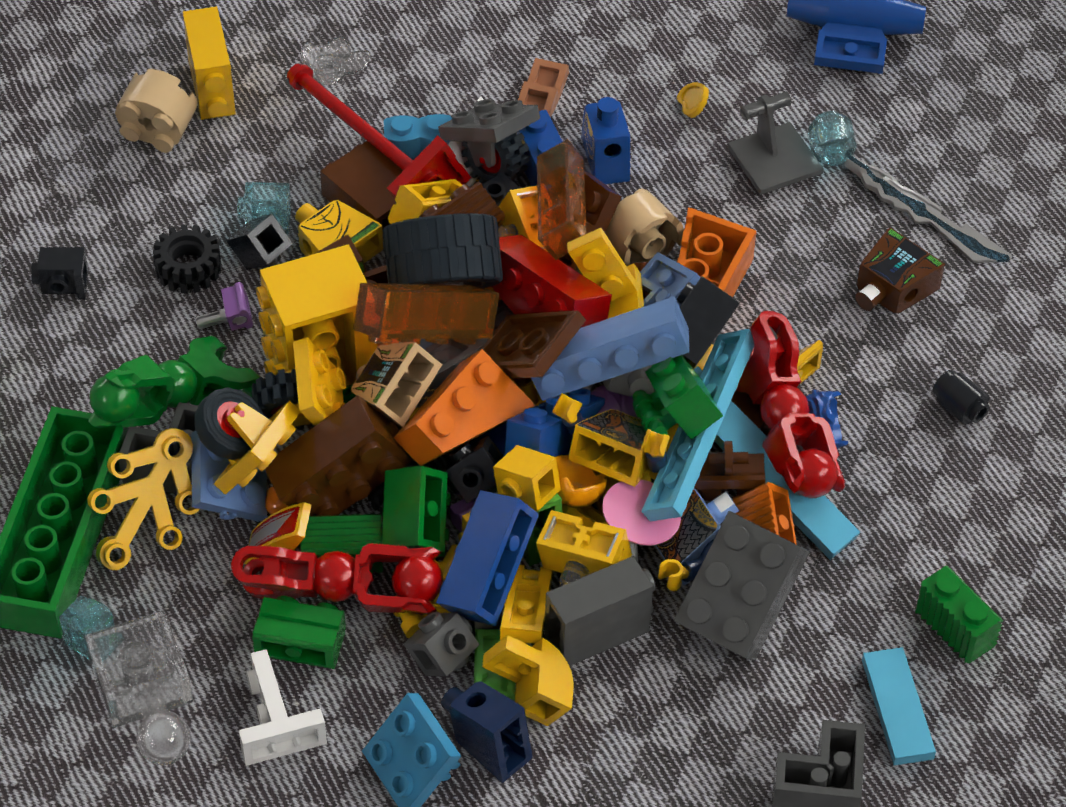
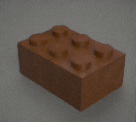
M357 395L280 451L265 470L280 501L288 506L306 502L312 505L309 516L339 515L355 502L366 498L373 489L385 482L386 470L404 468L414 459L394 439V436L399 432L397 426Z

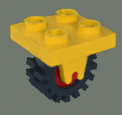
M308 337L293 341L295 369L286 373L285 369L278 370L277 375H274L272 372L266 373V379L262 377L256 379V383L252 384L251 390L253 400L268 419L290 400L300 411L292 423L298 431L305 429L304 425L316 426L345 405L343 389H346V379L342 369L339 366L336 367L328 359L325 351L319 350Z

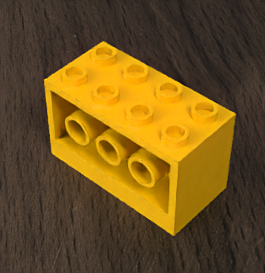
M347 244L260 269L261 286L256 287V295L261 309L264 310L259 312L258 316L263 333L266 335L261 337L263 351L266 358L269 359L264 361L265 373L272 372L274 375H277L278 370L285 369L286 373L295 369L293 341L308 337L319 350L325 351L328 359L336 367L339 366L342 369L346 379V386L354 384L358 369L367 364L378 347L375 298L350 245Z

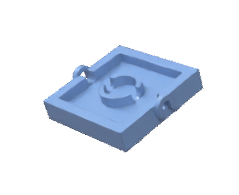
M192 432V507L220 513V518L224 520L239 517L259 522L266 518V470L261 472L258 469L256 475L244 488L237 484L225 495L214 483L230 462L228 459L221 458L209 451L199 440L197 432Z

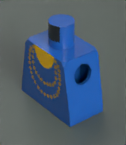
M604 97L598 103L587 104L584 106L581 138L592 175L604 184L630 181V132L621 103L612 97ZM608 145H610V153H613V156H608L604 153Z

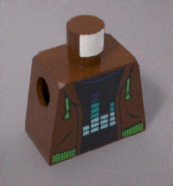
M890 227L860 264L857 287L860 291L855 295L856 301L866 311H871L878 304H881L892 313L899 314L940 289L945 263Z

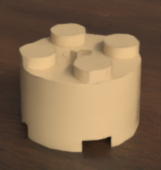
M147 69L145 74L138 75L135 73L115 111L117 121L121 125L120 134L129 141L136 142L140 140L151 143L157 150L164 153L172 151L173 147L181 140L196 111L198 104L194 93L191 92L188 96L178 86L181 80L164 71Z
M641 188L633 195L627 196L619 202L605 234L623 262L628 266L630 262H649L657 252L667 256L675 243L681 246L684 228L682 223L648 190Z

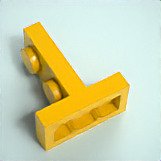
M602 228L567 242L568 253L583 276L612 294L607 319L644 307L640 271L634 263L628 266L625 265Z

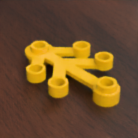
M177 428L165 429L157 435L153 446L128 454L115 453L108 459V471L121 479L129 477L136 467L151 463L155 464L147 477L107 490L97 488L91 491L88 496L89 507L99 514H106L113 509L115 504L135 498L116 535L103 538L97 545L96 557L104 567L110 570H119L128 564L131 558L129 545L150 507L152 508L157 526L155 536L157 543L167 550H174L180 546L183 538L182 533L173 525L163 483L170 471L178 493L175 497L176 508L187 515L195 514L200 510L192 506L187 509L183 507L184 498L192 495V485L186 463L193 453L192 440L183 430ZM178 442L180 450L176 455L171 456L168 448L171 443ZM119 459H125L127 462V466L122 472H116L115 463ZM105 494L107 496V503L105 506L97 508L95 505L97 496ZM173 530L175 533L174 540L171 543L165 544L163 541L164 534L167 531ZM115 548H120L122 551L120 559L111 561V551Z

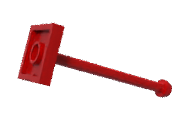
M297 63L289 69L287 79L295 90L305 89L403 170L387 187L394 199L399 187L402 185L456 179L464 185L471 179L463 165L455 158L456 155L449 145L438 135L412 160L313 78V70L309 66Z

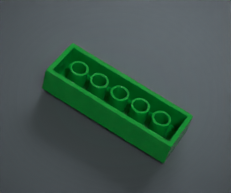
M51 406L0 535V628L62 638L107 513L99 514L89 507L87 499L90 492L94 489L103 488L107 490L118 486L120 478L115 477L108 471L107 462L110 456L120 453L129 429L128 427L123 428L121 425L96 428L88 422L92 413ZM119 460L115 463L116 472H121ZM105 494L97 496L95 500L96 507L101 508L105 506L107 496Z

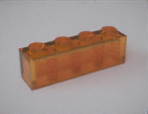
M360 283L353 330L369 335V342L383 345H391L392 339H397V341L402 343L416 342L418 345L421 339L435 344H448L449 339L463 344H475L476 339L493 337L500 293L475 285Z

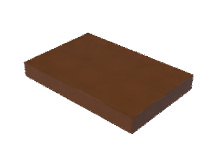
M579 311L507 315L481 349L510 378L543 377L586 320Z

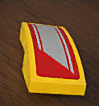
M302 502L298 505L295 504L283 508L268 516L252 530L248 546H272L295 550L305 538L312 505ZM256 557L249 558L248 560L245 561L244 564H247L250 560H252V559H257V558H256Z

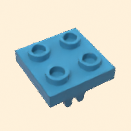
M407 693L362 750V753L398 807H421L441 781L451 778L449 771L457 769L461 765L458 761L461 758L460 753L419 693Z

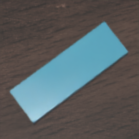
M903 647L863 653V667L893 765L934 760L936 750Z

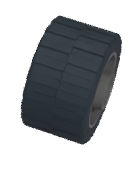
M459 213L426 216L395 222L383 229L388 289L392 294L415 296L418 294L421 296L453 295L494 286L503 280L497 219L492 215Z

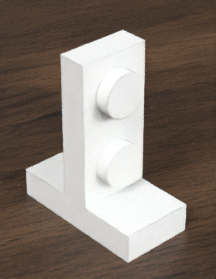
M267 649L251 653L253 670L246 671L251 695L259 694L262 704L256 705L260 725L239 730L241 752L245 765L255 764L327 744L325 721L321 708L288 717Z

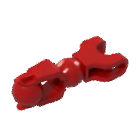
M763 311L751 326L754 349L751 352L736 390L749 394L753 404H760L761 419L771 430L764 439L762 447L776 472L784 477L793 493L807 498H819L829 493L832 489L841 492L845 488V480L837 462L839 453L831 427L824 418L815 417V414L809 413L808 399L797 388L802 382L797 370L799 359L798 339L790 322L784 315L774 311ZM771 328H772V329L775 331V333L777 334V339H775V336H774V334H773ZM796 445L803 447L804 450L798 453Z
M369 543L362 547L360 554H356L355 558L349 553L342 551L327 552L318 558L316 553L300 552L272 546H245L235 553L231 562L233 575L243 585L248 594L253 597L276 599L279 596H289L296 599L301 597L317 598V595L325 600L338 602L347 600L354 595L356 600H359L362 607L368 612L405 613L406 611L429 615L437 611L431 602L440 593L443 583L442 570L438 563L434 561L441 552L434 547L407 548L400 545ZM252 557H256V558H257V559H252V560H250V561L245 565V567H244V569H243V565H244V562H245L246 560H248L249 558H252ZM399 562L392 575V587L397 596L372 595L368 593L369 585L373 581V575L370 572L373 563ZM263 570L260 575H255L258 571Z

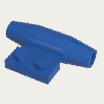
M788 0L787 17L822 27L818 33L814 65L883 74L887 45L885 35L922 34L926 14V6L906 0Z

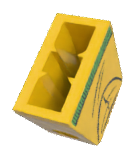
M333 200L319 211L310 203H305L296 212L295 219L300 223L298 226L299 247L305 256L317 253L348 234L364 263L383 250L382 225L339 200Z

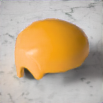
M569 455L556 456L561 487L558 495L562 498V504L572 508L589 507L604 497L606 493V475L602 473L597 475L594 470L568 460Z

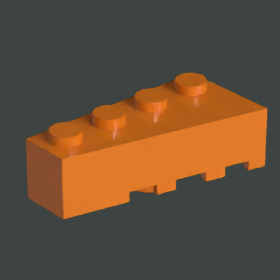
M688 207L677 263L696 272L700 277L703 276L733 297L753 261L757 231Z

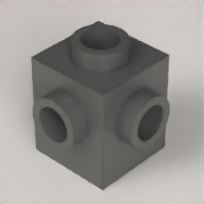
M438 611L424 617L418 624L420 629L404 643V646L425 676H448L451 672L461 669L469 662V655L480 645L472 634V626L463 616L458 613H439Z

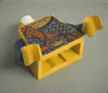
M561 393L552 413L562 418L563 424L572 436L568 460L633 487L640 482L647 470L658 473L665 466L669 435H662L650 429H647L645 432L642 426V419L614 409H609L593 417L583 418L579 412L582 403Z

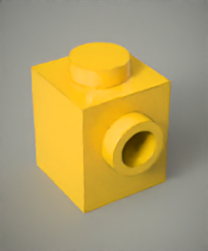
M516 445L493 466L498 494L519 498L537 512L561 490L556 457Z

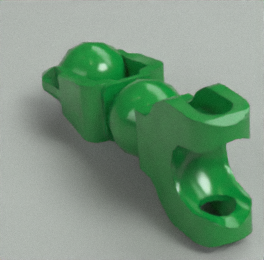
M215 336L196 338L191 341L187 354L180 355L178 360H166L157 364L148 355H143L123 363L118 369L108 371L104 376L98 378L90 389L89 404L94 412L91 414L88 422L96 428L121 425L123 428L152 425L160 419L167 408H177L179 402L199 405L205 397L217 389H243L241 390L242 392L252 397V384L256 383V379L260 376L251 368H235L223 363L222 359L228 348Z

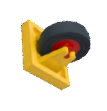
M232 388L217 389L200 402L194 415L195 429L199 440L209 451L221 458L228 459L230 462L214 485L226 495L237 484L244 488L256 475L258 469L261 472L265 470L277 456V453L274 451L277 444L282 446L295 432L296 427L292 423L300 413L299 408L289 400L268 419L263 415L261 408L253 398L241 390Z

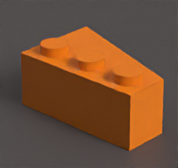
M481 349L456 366L404 427L394 436V439L420 466H423L462 444L506 423L508 419L523 413L525 409L536 405L491 357Z

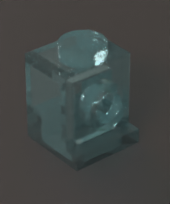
M246 182L244 197H238V219H245L247 224L252 219L273 214L285 233L289 234L292 208L290 184Z
M82 595L59 616L65 644L95 664L123 637V634L115 628L114 616L108 607L101 602H97L92 598H85Z

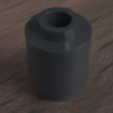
M948 370L938 378L933 386L932 393L937 396L936 401L964 425L980 422L990 409L988 405L989 395L961 372L956 373L953 370Z

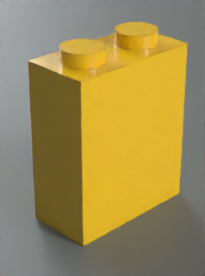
M217 6L182 11L188 61L201 120L236 115L231 65Z

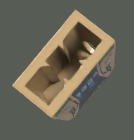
M416 342L383 344L376 348L367 364L358 369L356 381L351 388V392L356 396L358 395L387 419L400 427H404L443 364Z

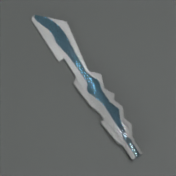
M850 155L845 161L844 167L855 173L861 179L866 189L876 192L879 199L893 205L894 210L907 212L915 224H931L972 263L1011 261L1012 255L966 223L961 228L941 214V206L918 192L899 184V179L874 165L865 164L853 155Z

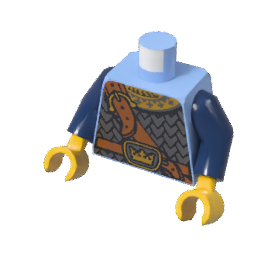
M694 488L681 517V523L676 534L668 541L655 545L664 558V561L659 566L658 578L668 577L667 588L669 590L677 591L680 589L681 584L685 586L695 579L721 527L720 524L724 521L728 511L735 514L739 512L738 507L726 491L707 504Z

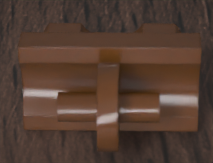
M724 441V452L708 454L694 488L698 490L705 501H709L720 496L721 489H737L738 496L765 484L764 453L748 454V452H733L732 441Z

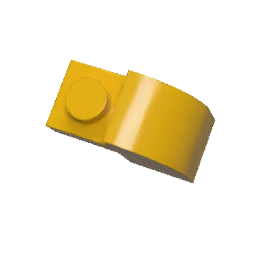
M507 635L484 653L483 668L516 683L515 702L524 708L526 717L549 726L572 709L574 682L571 669L563 654L548 640L542 638L533 646H529L523 641Z

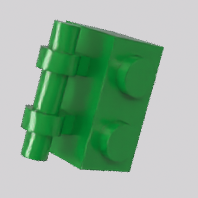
M682 355L674 358L669 357L662 362L653 364L651 368L645 371L655 392L650 395L644 390H637L632 396L633 409L637 417L642 419V426L645 432L647 429H650L653 432L667 435V430L678 423L692 440L723 417L702 379Z
M425 466L385 471L382 544L400 545L407 548L434 547L441 552L436 559L445 557V543H449L450 530L446 529L447 508L451 507V494L447 493V472Z

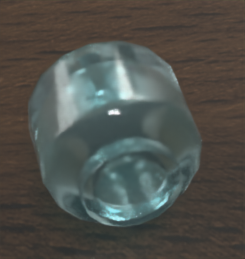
M828 111L818 115L809 125L807 133L811 152L820 163L838 166L855 153L857 148L852 121L847 116L835 111Z

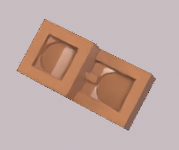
M535 58L528 81H524L518 100H521L523 105H538L539 111L547 110L551 118L569 75V66Z

